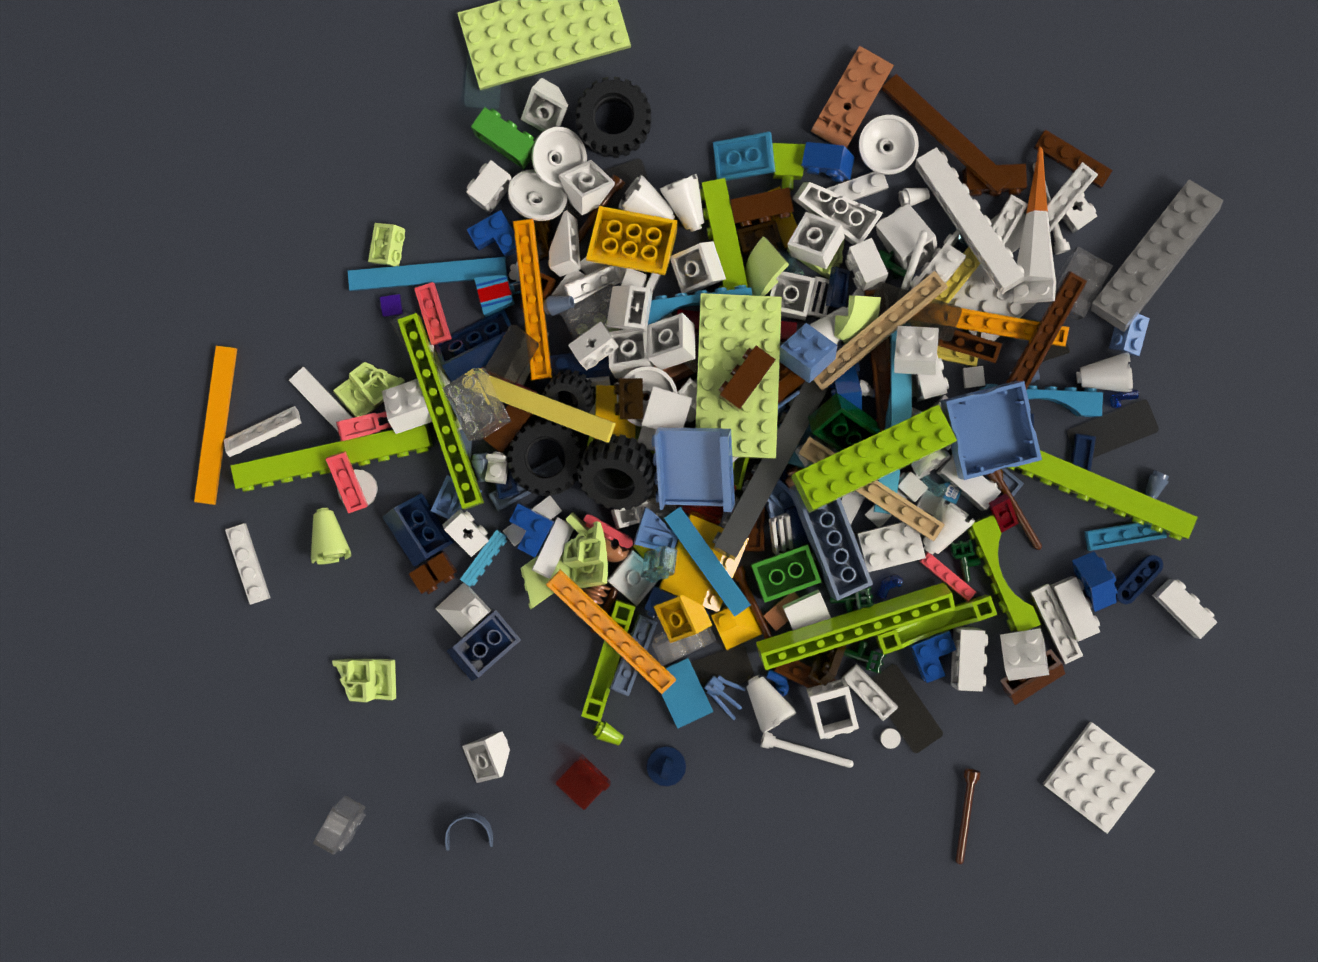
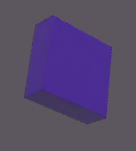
M400 294L380 297L383 317L403 315Z

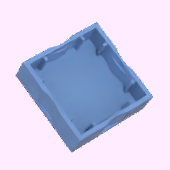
M1014 381L940 400L943 414L957 439L956 442L951 444V450L959 479L967 480L993 473L1002 468L1017 467L1042 460L1037 435L1031 422V409L1024 381Z

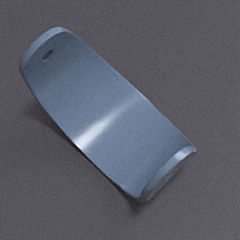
M477 813L459 815L451 822L446 831L445 844L446 850L449 851L451 826L462 819H473L481 823L486 829L490 847H493L491 825L485 817Z

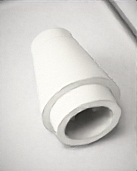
M904 188L903 191H899V202L902 207L908 203L913 206L930 198L928 188Z

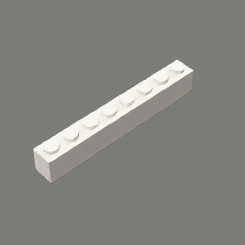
M936 147L916 159L915 168L957 230L960 231V234L999 292L1003 294L1023 281L1024 269L1020 264H1016L1011 250L1003 245L1001 235L997 231L994 232L990 219L986 215L983 216L979 203L970 197L966 184L960 182L955 168L949 166L944 152H940Z

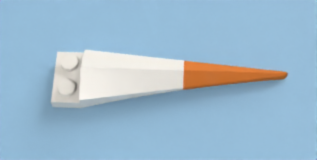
M1041 147L1038 148L1017 264L1022 266L1025 274L1023 281L1014 287L1013 302L1015 304L1055 301L1056 277L1049 229L1044 157Z

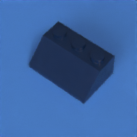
M422 493L394 507L383 516L384 521L414 567L454 543L444 530L436 514L431 511L432 508Z

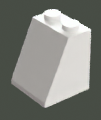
M909 203L897 208L893 214L882 218L875 225L878 237L889 253L894 251V261L902 268L908 269L921 231L927 232V238L916 270L925 265L927 261L929 262L934 259L932 257L937 250L936 235Z

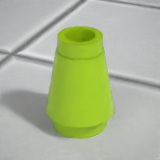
M606 721L598 722L593 731L596 739L617 746L620 745L624 737Z

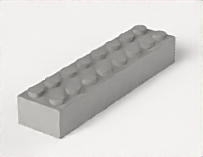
M1189 179L1093 301L1091 311L1125 332L1219 212L1223 200Z

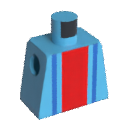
M507 275L474 278L483 314L486 317L514 305L513 295L521 293L520 281L509 283Z

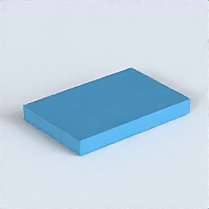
M771 132L713 142L717 179L725 178L726 181L775 172Z
M688 657L665 668L676 678V681L662 694V697L677 728L713 712Z

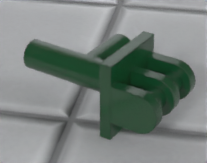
M878 250L886 270L890 269L893 271L892 277L894 279H899L900 276L904 278L907 270L893 262L894 251L888 254L883 250Z
M969 538L965 542L960 540L959 543L954 544L952 542L950 544L951 555L955 559H960L964 582L971 581L969 567L981 565L980 557L967 558L968 556L975 555L972 541Z
M871 586L838 601L830 597V603L845 602L847 613L854 611L853 601H857L858 610L874 606V601H871L873 597L872 593H870Z
M860 640L857 651L845 649L843 656L867 663L866 670L881 674L880 667L884 664L882 661L884 657L886 658V654L884 655L872 650L870 656L866 655L865 651L868 642ZM874 654L878 655L877 660L873 659ZM872 663H875L874 668H871Z

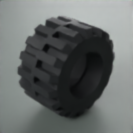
M566 370L565 373L561 371L550 380L544 388L542 395L589 413L595 404L596 394L594 392L596 389L595 386H591L592 381L590 379L587 380L585 374L581 376L579 371L575 370L572 373L571 370ZM561 391L572 393L576 397L578 404H571L565 401Z

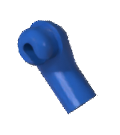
M769 669L765 678L774 681L776 690L781 696H786L789 691L787 678Z

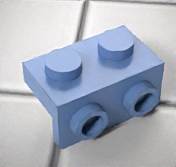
M1138 314L1125 332L1114 327L1109 349L1128 352L1132 356H1140L1150 318Z

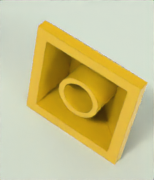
M684 595L654 606L670 643L698 634L712 626L704 606Z
M750 606L735 617L728 607L720 609L719 612L711 613V617L726 650L762 635Z

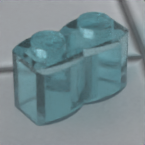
M661 546L655 550L645 552L641 577L646 578L648 582L655 583L660 579H667L669 576L674 575L678 550Z

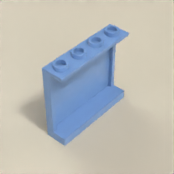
M658 427L655 435H652V447H655L653 464L657 466V472H655L654 481L655 484H658L656 502H659L660 510H663L665 505L723 506L724 512H732L735 504L731 429Z

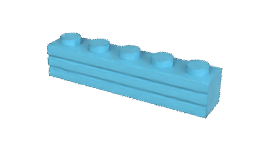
M496 530L460 580L469 587L475 586L478 582V576L484 574L486 571L484 568L492 563V557L494 555L497 556L501 545L504 546L508 541L506 539L507 536L501 531Z

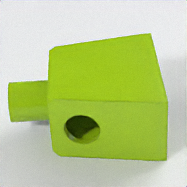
M772 143L775 163L773 179H782V189L789 187L790 190H793L794 180H801L804 167L802 166V160L806 144Z

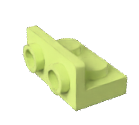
M375 223L368 262L393 267L399 266L403 241L405 239V229L394 224Z

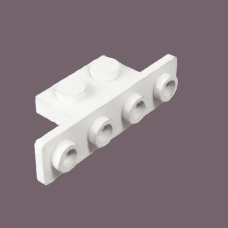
M956 230L953 235L949 234L943 243L945 245L942 249L938 248L932 257L934 259L931 262L927 261L921 270L922 274L919 277L916 275L910 283L911 290L934 271L947 283L966 258L965 254L953 247L958 240L960 231Z

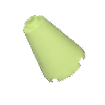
M329 508L318 509L317 513L313 514L311 562L314 564L317 561L318 565L339 562V558L343 556L345 560L350 558V548L334 512L329 510Z

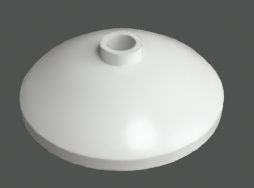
M882 115L876 117L864 127L860 135V156L871 170L879 174L893 175L907 169L917 156L919 147L917 133L908 121L899 116ZM888 145L890 147V150L885 151L883 149V146Z
M553 127L543 131L536 138L532 148V163L537 175L542 181L553 187L563 188L559 174L587 162L586 149L582 140L576 133L564 127Z
M535 169L518 173L509 184V201L513 208L526 218L537 221L550 220L559 216L566 206L567 195L564 188H557L546 184L537 175Z
M639 367L630 371L624 377L643 378V394L647 393L649 398L653 386L677 393L672 378L666 372L656 367ZM643 400V418H644V414H645V411H646V408H647V404H648V401H644V400ZM627 419L634 425L645 427L641 425L643 419Z

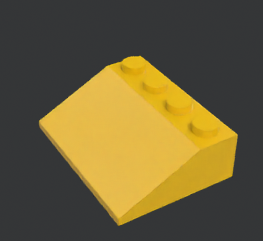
M599 206L586 261L665 275L676 239L677 220Z
M689 514L688 518L731 578H733L749 538L746 539L734 561L714 550L715 543H713V540L718 532H723L724 528ZM678 540L659 588L677 596L684 595L706 608L719 612L723 600L683 544Z

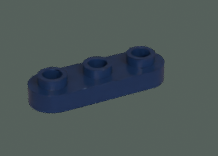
M1156 555L1144 557L1116 588L1118 592L1116 600L1122 604L1132 603L1162 571V559ZM1150 561L1154 564L1151 569L1148 566ZM1136 576L1140 577V582L1138 583L1135 582ZM1124 590L1127 592L1126 597H1122V591Z

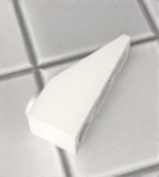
M567 210L563 212L549 249V268L560 277L581 269L577 219Z

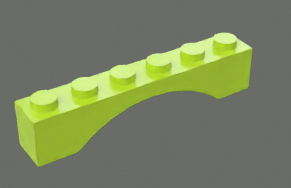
M987 515L975 520L974 524L967 531L970 538L975 540L977 544L975 550L978 557L983 558L985 563L983 569L986 575L992 579V590L995 595L998 594L1001 600L999 606L1002 612H1006L1008 616L1006 622L1011 631L1014 630V632H1020L1041 625L1034 607L1015 595L1002 576L998 559L1001 531L994 515Z
M985 594L955 605L956 610L875 635L880 652L885 655L946 630L997 615L992 598Z
M617 600L611 618L628 633L636 605ZM605 640L581 715L598 722L601 721L610 692L609 688L621 656Z

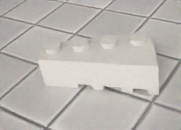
M803 182L792 198L811 214L842 224L844 239L852 245L863 242L883 214V212L869 208L864 204L850 200L845 196L838 195L811 182Z

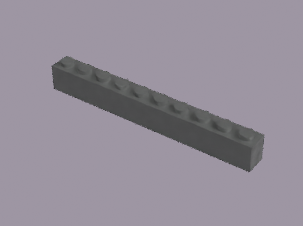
M812 380L810 383L805 381L797 388L800 390V394L789 401L788 406H790L788 413L783 412L779 420L781 426L777 430L776 459L763 458L760 464L755 463L751 474H753L750 481L746 480L741 489L744 493L741 499L736 498L733 507L735 509L731 516H726L722 524L725 526L723 532H718L713 540V543H715L714 550L734 561L736 560L809 425L808 417L818 409L829 386L822 391Z

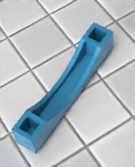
M739 285L734 287L735 290L717 288L712 293H707V290L696 291L695 295L687 296V293L675 294L673 298H667V295L656 296L655 300L651 301L648 325L661 321L664 317L678 309L700 306L701 293L752 296V288H747L746 285Z
M986 384L985 387L979 390L998 386V384ZM1028 386L1026 390L1028 400L1041 399L1052 401L1067 408L1077 417L1102 416L1103 392H1096L1097 389L1084 388L1083 392L1077 391V388L1065 387L1064 391L1057 390V387L1052 386L1045 387V390H1038L1037 386Z

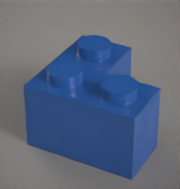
M806 142L802 166L810 174L818 175L819 172H823L830 176L831 180L843 182V180H850L855 157L843 145Z
M502 210L467 229L478 250L496 241L505 258L516 253L514 232Z
M852 366L830 384L829 389L833 388L831 396L838 393L862 410V390L856 368Z
M518 503L509 522L526 530L517 549L536 557L555 521Z
M1093 551L1072 560L1074 573L1081 580L1084 586L1085 597L1089 598L1094 612L1117 603L1116 594L1118 592L1114 585L1116 578L1111 570H1107L1102 557L1099 558Z
M948 630L909 645L922 680L926 683L945 676L938 657L957 650Z

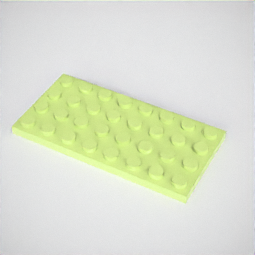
M501 0L458 12L480 90L631 48L618 0Z
M700 294L695 428L731 429L733 457L776 459L782 297ZM757 345L776 360L741 409L737 411L719 398L721 392L718 390L725 380L729 383L733 376L730 373L735 366L743 364L745 359L742 357L749 348L753 350Z

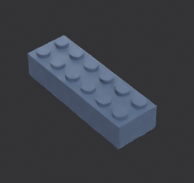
M796 486L789 487L788 489L830 597L838 601L873 585L841 499L839 498L809 513Z

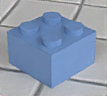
M806 323L780 346L779 362L810 383L836 359L837 344Z

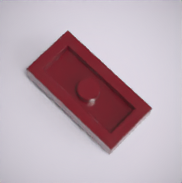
M1007 494L988 503L1001 533L1019 524Z

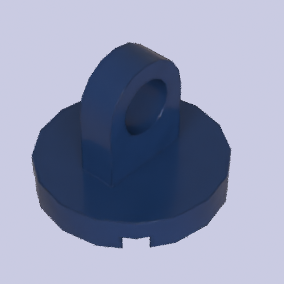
M662 746L651 752L647 760V771L653 782L660 786H671L678 783L685 774L686 762L684 756L676 748Z

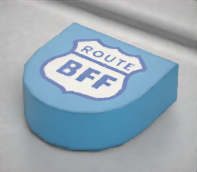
M950 482L944 483L940 488L941 497L953 504L957 503L962 490L959 487H954Z

